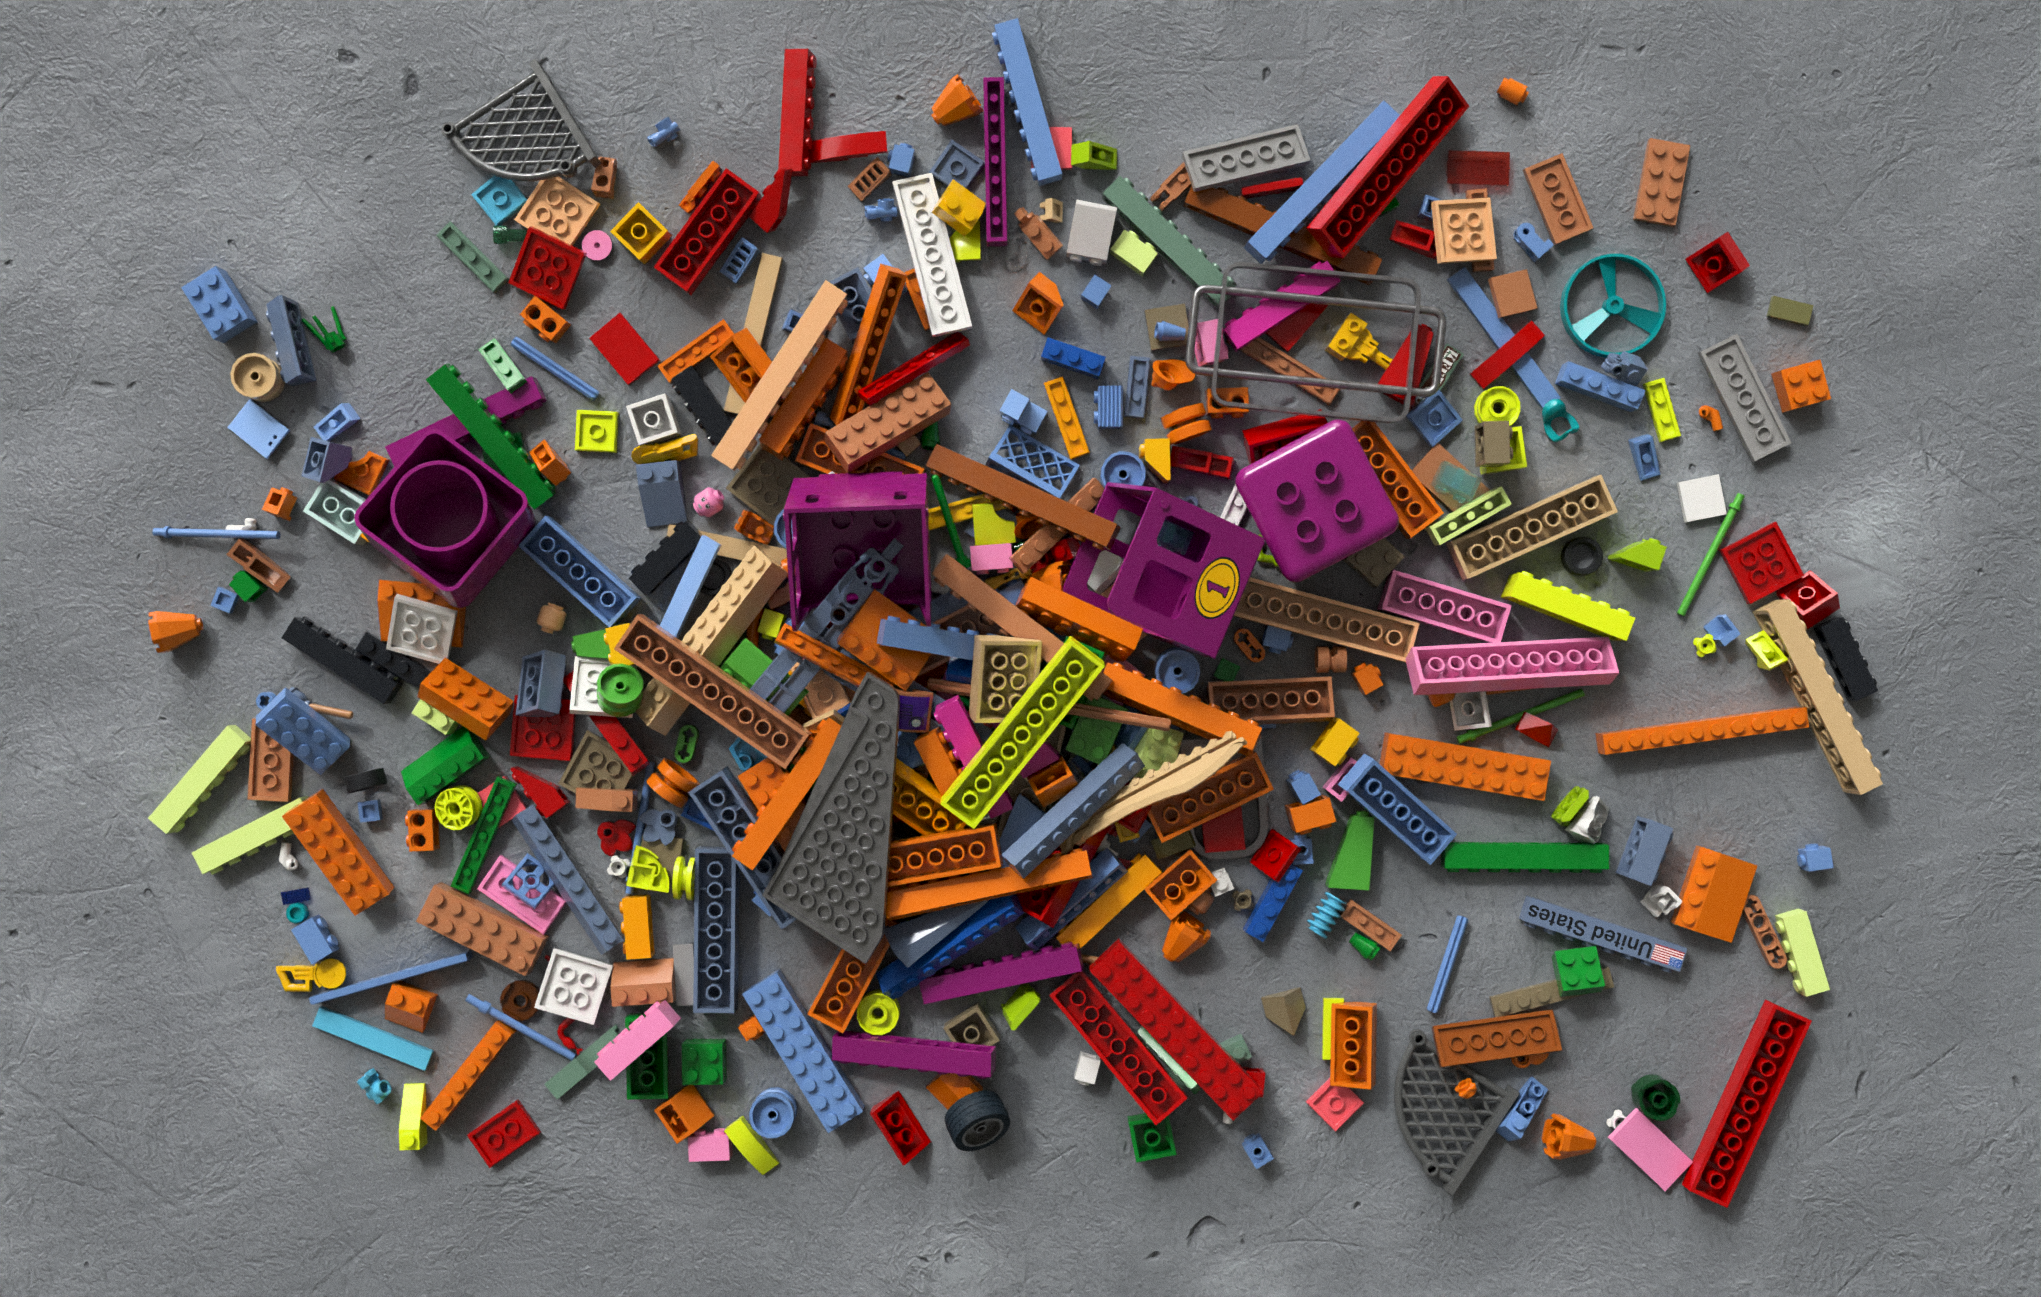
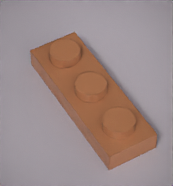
M1352 899L1345 906V911L1340 913L1344 920L1389 951L1393 949L1402 936Z

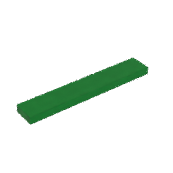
M500 776L496 777L450 887L466 894L472 892L515 791L516 783Z

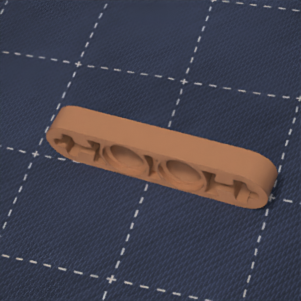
M1748 894L1742 913L1766 963L1773 968H1782L1787 963L1786 954L1758 897ZM1748 899L1754 901V903H1752L1751 906L1753 910H1759V912L1753 913L1752 909L1746 906L1748 904ZM1760 916L1763 918V925L1757 928L1754 926V919ZM1766 935L1772 937V942L1768 946H1764L1762 942L1763 937ZM1767 950H1773L1775 955L1780 956L1777 959L1778 963L1772 961L1774 955L1770 951L1767 952Z

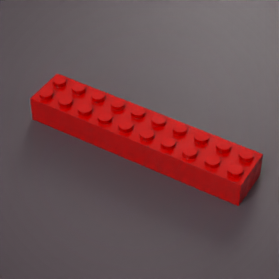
M1432 76L1307 226L1306 229L1329 257L1344 258L1470 107L1448 76Z
M1119 938L1089 966L1090 972L1233 1121L1263 1093L1260 1085Z
M1768 1000L1764 1001L1694 1155L1693 1163L1690 1165L1682 1182V1185L1689 1191L1728 1208L1812 1020Z

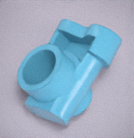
M372 1068L357 1083L362 1090L366 1091L368 1099L379 1104L391 1093V1085L387 1080L380 1081L378 1078L379 1074Z

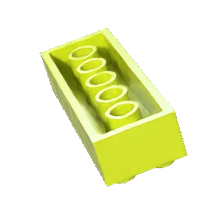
M1525 571L1509 575L1501 598L1599 636L1609 637L1612 641H1627L1635 621V617L1629 616V611L1620 608L1618 610L1611 609V605L1606 602L1591 601L1592 597L1581 593L1579 595L1573 594L1572 589L1560 586V588L1552 586L1553 582L1546 579H1534L1533 574Z

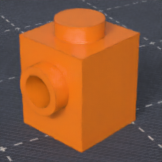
M1363 662L1354 667L1355 671L1351 675L1362 695H1367L1383 686L1379 678L1382 675L1376 665L1373 666Z

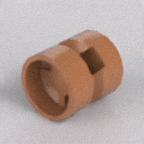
M1328 646L1315 648L1316 673H1328L1329 670H1332L1334 673L1346 672L1347 650L1345 646H1334L1332 650Z

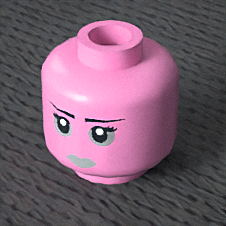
M708 487L694 497L693 507L700 516L710 518L723 509L724 496L720 490Z

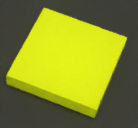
M577 410L575 451L617 453L619 413Z

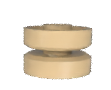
M257 353L245 354L238 358L232 366L230 375L234 388L243 396L259 402L271 401L281 394L285 386V382L280 375L281 366L264 355Z

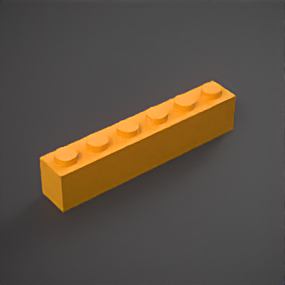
M1145 852L1141 855L1139 853L1130 860L1132 864L1127 868L1128 872L1056 934V939L1061 944L1066 942L1079 943L1081 949L1162 873L1161 869Z

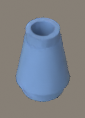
M1165 321L1157 322L1154 338L1159 339V341L1184 340L1186 330Z

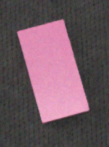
M500 855L477 889L544 935L565 906L566 901L561 895L551 889L535 910L501 887L502 883L517 865L503 855ZM515 875L513 877V887L519 890L523 885V880ZM528 878L527 883L533 885L535 879ZM530 889L525 896L533 899L539 897L541 893L535 889Z
M1637 1108L1608 1136L1614 1144L1664 1191L1693 1163Z

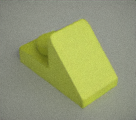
M1764 630L1746 639L1745 644L1757 657V666L1759 668L1770 671L1788 662V658Z

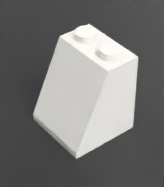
M1076 200L1066 257H1070V260L1075 262H1082V260L1090 261V264L1095 266L1106 264L1117 207Z

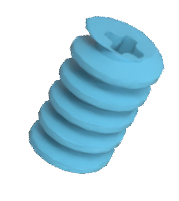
M1329 892L1324 893L1328 900L1320 899L1324 906H1316L1319 913H1311L1315 920H1307L1310 925L1308 928L1327 939V935L1324 931H1332L1329 924L1336 925L1333 917L1340 918L1341 915L1338 913V910L1345 911L1342 903L1346 904Z

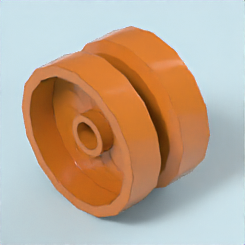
M1203 403L1179 408L1160 418L1163 428L1171 429L1177 427V429L1167 434V438H1170V446L1197 438L1212 431L1209 420L1195 421L1206 414Z
M663 758L657 766L660 773H652L646 782L662 798L682 808L689 800L686 792H690L700 783L683 767L670 759Z

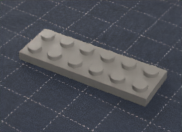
M1298 124L1187 150L1182 153L1194 192L1308 165L1311 161Z
M1738 334L1698 353L1752 462L1791 444Z

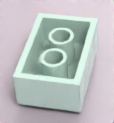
M333 478L320 483L303 512L354 544L364 545L366 542L361 537L362 532L354 520L357 509L366 499Z

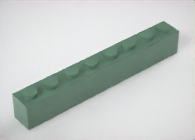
M1119 176L1103 192L1102 198L1110 206L1117 207L1116 212L1148 243L1152 244L1195 288L1201 285H1222V269L1214 262L1211 264L1206 259L1207 255L1200 248L1196 249L1192 245V240L1187 235H1181L1177 231L1178 227L1171 220L1167 221L1162 216L1163 213L1158 207H1152L1147 202L1148 198L1142 192L1138 193L1133 189L1134 185L1129 179H1123ZM1228 276L1226 286L1235 287L1237 284ZM1203 293L1219 310L1220 294ZM1225 295V303H1226L1233 295Z

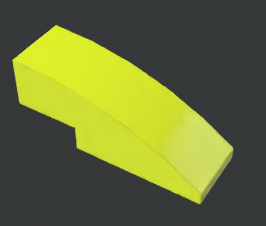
M744 1116L738 1118L724 1130L742 1155L762 1175L780 1163L762 1137L753 1130Z

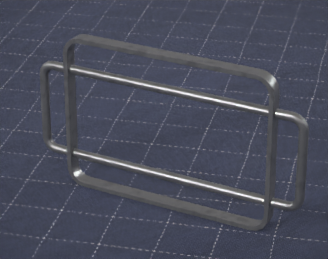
M1235 262L1225 270L1221 286L1201 285L1193 292L1185 361L1188 370L1192 373L1212 376L1211 396L1218 405L1223 407L1396 423L1408 414L1411 396L1430 397L1439 390L1446 332V316L1439 308L1420 305L1421 290L1412 279ZM1241 268L1404 284L1412 288L1415 299L1414 305L1227 287V276L1230 271ZM1203 293L1220 294L1213 368L1199 367L1194 364L1199 301ZM1225 295L1413 313L1406 387L1219 369ZM1419 314L1434 315L1438 319L1432 385L1428 389L1412 388ZM1217 377L1398 394L1405 395L1404 407L1399 417L1388 418L1227 402L1218 397L1216 383Z

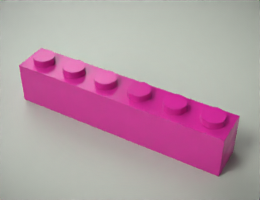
M1328 261L1323 264L1318 262L1310 268L1334 271ZM1300 274L1293 279L1294 283L1289 286L1284 284L1276 291L1322 296L1338 286L1341 280L1334 277ZM1263 298L1259 301V306L1254 309L1252 306L1242 312L1243 316L1238 320L1233 318L1225 323L1226 327L1223 330V334L1235 352H1237L1310 303Z
M959 695L936 705L934 716L938 724L942 723L945 729L943 734L948 743L952 742L954 749H952L957 761L961 760L964 766L962 767L963 771L984 744ZM1007 789L988 811L987 814H989L991 819L1013 809V801Z

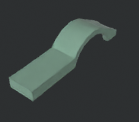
M616 1024L544 1084L557 1100L597 1067L594 1063L599 1057L597 1053L610 1041L614 1044L612 1040L618 1035L615 1032L618 1028Z

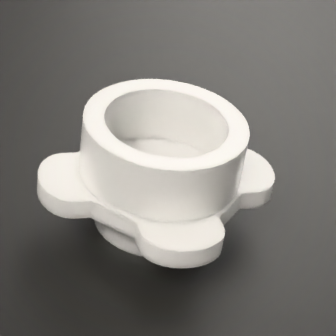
M617 855L612 856L611 863L607 869L608 874L625 878L630 861L628 859H620Z
M1615 1110L1614 1115L1607 1119L1606 1124L1616 1129L1627 1117L1622 1114L1621 1110Z

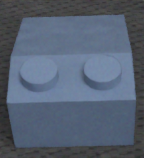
M672 460L636 465L638 487L647 527L678 524L681 521L683 523L688 521L681 462Z

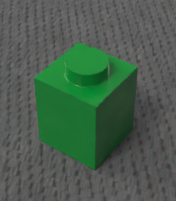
M245 570L237 572L229 583L232 589L245 602L254 603L268 589L259 579Z

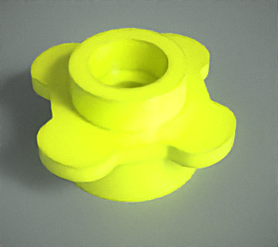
M1710 634L1693 640V644L1697 648L1696 654L1699 657L1715 653L1717 650L1713 636Z

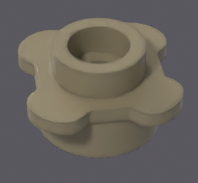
M1249 889L1243 892L1234 891L1232 893L1235 901V910L1240 911L1241 909L1253 908L1252 892Z

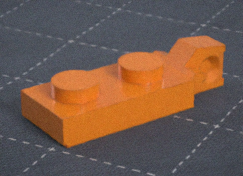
M715 161L709 164L689 189L688 194L680 202L679 206L688 214L696 208V199L698 197L702 198L707 193L709 183L711 181L714 183L721 175L719 172L721 167Z

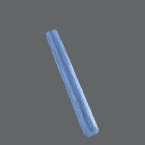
M515 337L511 342L513 348L591 400H595L599 395V391L520 338Z
M1458 915L1455 920L1427 1006V1010L1432 1013L1439 1012L1468 923V918Z

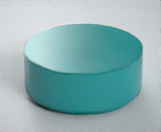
M301 902L291 904L286 910L287 919L292 923L303 922L309 915L308 907Z

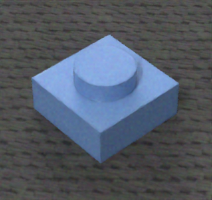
M218 587L210 606L227 613H233L239 595L223 587Z
M380 799L357 802L360 823L383 819Z

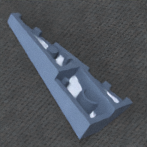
M988 900L924 913L912 920H903L900 924L891 927L886 926L884 934L894 954L908 968L985 905Z

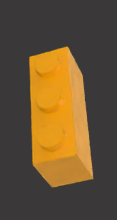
M650 894L625 896L619 905L620 913L623 914L624 922L621 923V932L625 934L623 954H626L627 960L651 958L655 955Z

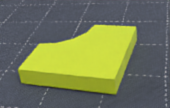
M993 503L972 504L975 546L1016 543L1014 521H1007L999 517L994 510Z

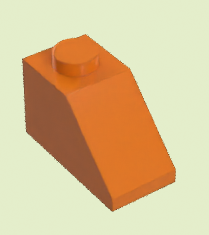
M545 439L529 452L540 472L555 486L563 482L571 474L566 463Z

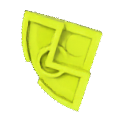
M977 221L973 229L966 236L955 231L949 238L956 263L981 260L980 221Z
M636 845L626 886L669 893L667 870L661 866L657 860L659 857L656 854Z

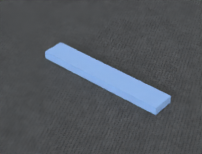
M705 535L701 536L660 624L663 629L676 638L680 635L721 547V544Z

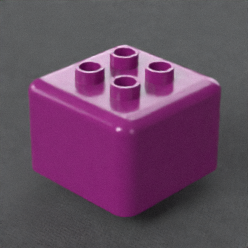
M1344 420L1330 421L1241 469L1236 476V487L1263 538H1265V542L1283 576L1291 582L1303 581L1393 534L1399 525L1397 512L1354 431Z
M429 430L420 437L357 509L354 517L357 527L375 549L456 608H463L472 603L519 547V544L534 529L536 523L533 511L523 491L440 430Z

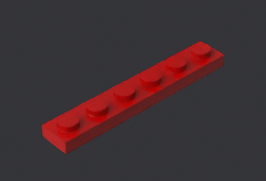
M955 332L858 390L859 397L869 405L877 403L881 398L895 392L906 383L912 382L916 377L930 371L931 368L945 362L956 353L962 352L963 349L970 346L969 339L961 333Z

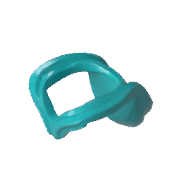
M1552 399L1543 407L1544 430L1553 442H1559L1565 439L1568 434L1576 433L1579 430L1580 426L1577 420L1566 411V405L1562 400ZM1557 417L1566 418L1571 426V429L1561 436L1557 435L1551 427L1552 420Z

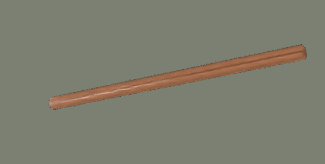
M929 678L927 689L970 697L971 684ZM1075 703L1067 713L1169 731L1171 728L1170 719Z

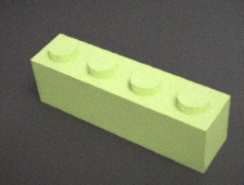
M1502 486L1495 487L1425 527V530L1434 545H1441L1510 506L1512 503Z
M1795 909L1775 915L1777 921L1775 922V927L1782 937L1781 946L1789 960L1787 961V967L1793 974V986L1796 992L1807 997L1830 990L1807 911Z

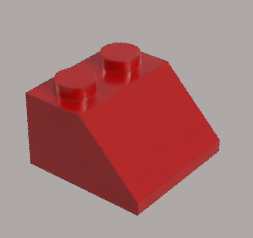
M1729 232L1724 233L1685 259L1707 293L1750 266Z
M1811 570L1806 572L1805 576L1791 582L1776 592L1780 600L1790 599L1796 605L1798 610L1796 613L1799 619L1805 623L1807 629L1840 609L1838 593Z

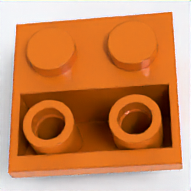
M1062 755L1059 760L1027 777L1043 808L1067 795L1078 784Z
M686 1085L658 1104L654 1109L676 1144L694 1133L715 1116L695 1085Z

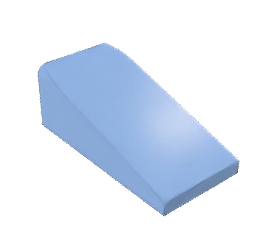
M341 403L317 423L314 429L322 440L331 441L360 420V417L350 403Z

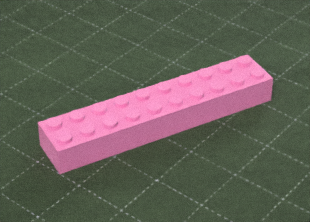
M1609 637L1412 647L1405 659L1414 695L1608 685L1619 674Z

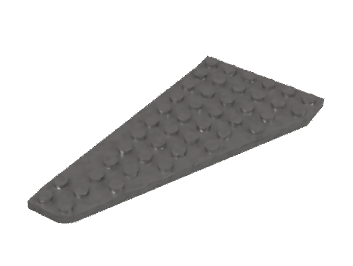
M871 672L866 673L856 690L848 708L849 711L780 864L762 894L763 897L865 964L871 958L885 933L900 715V696L897 690Z

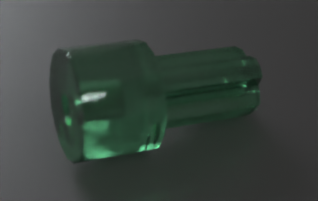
M493 226L494 244H508V241L524 242L527 234L526 229H508V226Z

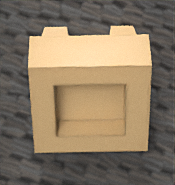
M1049 198L1045 199V202L1040 203V208L1045 209V215H1040L1042 221L1062 223L1063 202Z

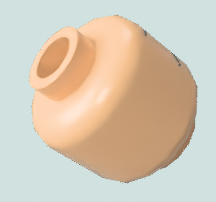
M549 602L548 605L541 607L536 622L542 626V631L553 634L554 631L562 630L567 616L566 612L563 611L564 607Z

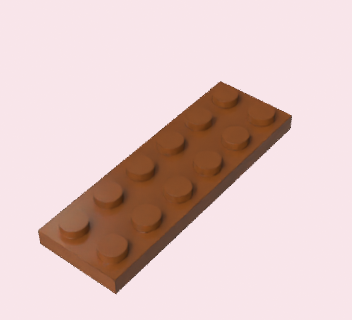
M1553 1010L1432 1026L1440 1068L1562 1051Z

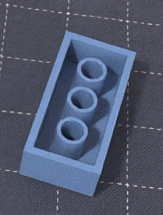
M286 687L256 715L255 725L320 775L350 748V738Z

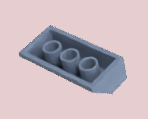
M279 295L266 304L268 310L266 311V317L272 326L271 337L277 347L275 354L281 364V378L285 384L291 386L317 381L298 302Z

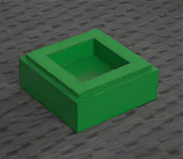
M1221 658L1213 676L1224 682L1234 681L1240 666Z

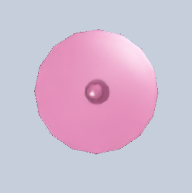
M594 230L584 237L582 249L587 253L586 256L588 258L602 260L610 254L612 241L605 232Z

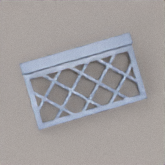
M1009 425L988 457L985 466L1057 498H1061L1080 465ZM1009 433L1016 435L1019 442L1010 443L1008 439ZM1031 444L1035 446L1037 452L1027 454L1025 445ZM1021 446L1023 455L1014 456L1012 448ZM1008 449L1010 457L1003 458L997 453L999 450ZM1042 455L1052 456L1054 462L1045 464ZM1038 456L1041 465L1031 466L1029 458ZM1025 459L1027 467L1020 468L1017 466L1016 460ZM1067 465L1073 468L1071 473L1063 474L1060 466ZM1056 466L1058 475L1049 476L1047 468ZM1043 469L1045 477L1038 478L1034 475L1033 471ZM1060 479L1062 484L1061 490L1053 487L1051 481Z

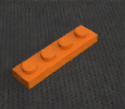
M723 319L659 364L658 368L671 384L673 377L691 365L695 367L712 355L726 340L734 335V332Z

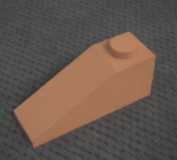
M577 787L575 808L633 812L637 810L638 790Z

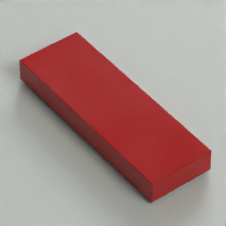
M1299 177L1242 187L1240 196L1249 199L1297 191L1303 185V179Z

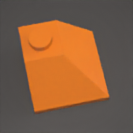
M1039 272L1028 283L1012 311L1045 335L1064 304L1056 284Z

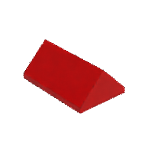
M896 1091L872 1107L870 1115L903 1166L931 1143L899 1091Z

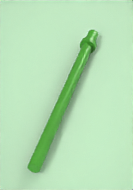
M1737 493L1733 503L1729 504V511L1677 611L1678 615L1685 616L1734 517L1741 510L1740 506L1745 498L1743 494Z
M1578 689L1524 711L1536 715L1583 697L1585 694L1582 689ZM1524 711L1493 722L1491 727L1475 730L1469 729L1467 733L1457 736L1456 739L1459 744L1469 740L1471 742L1475 741L1477 737L1520 721Z

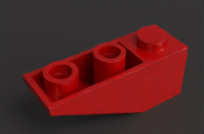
M791 167L780 168L775 173L773 183L764 189L762 199L758 200L751 208L752 213L749 217L767 233L775 231L786 216L793 170Z
M1070 537L1057 542L1030 568L1031 573L1033 574L1055 562L1074 559L1080 548L1079 541Z
M519 766L510 769L513 772V779L518 784L521 783L525 789L524 794L529 800L535 802L537 805L536 810L541 816L549 818L570 803V800L558 785Z

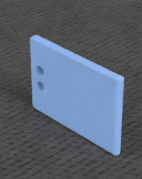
M252 399L248 400L228 426L229 430L233 431L266 459L272 455L290 431Z

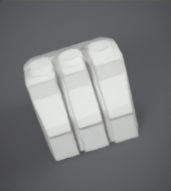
M1655 885L1651 887L1640 902L1654 917H1658L1662 912L1667 915L1683 901L1669 887Z

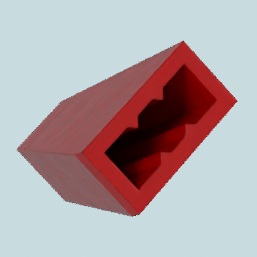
M1418 324L1412 388H1420L1433 342L1434 333L1425 324ZM1411 331L1378 384L1406 387ZM1383 393L1404 405L1405 395ZM1411 396L1409 409L1413 410L1417 396Z

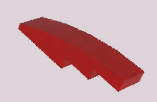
M886 131L842 135L812 141L809 158L811 163L847 161L849 158L888 153Z

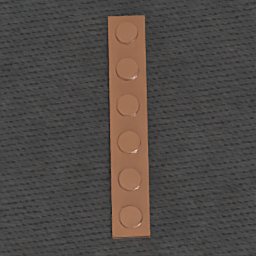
M1092 478L1068 502L1090 511L1099 502L1104 488L1096 478ZM1050 523L1048 526L1043 525L1009 559L1021 574L1026 573L1065 534L1055 530L1056 526Z

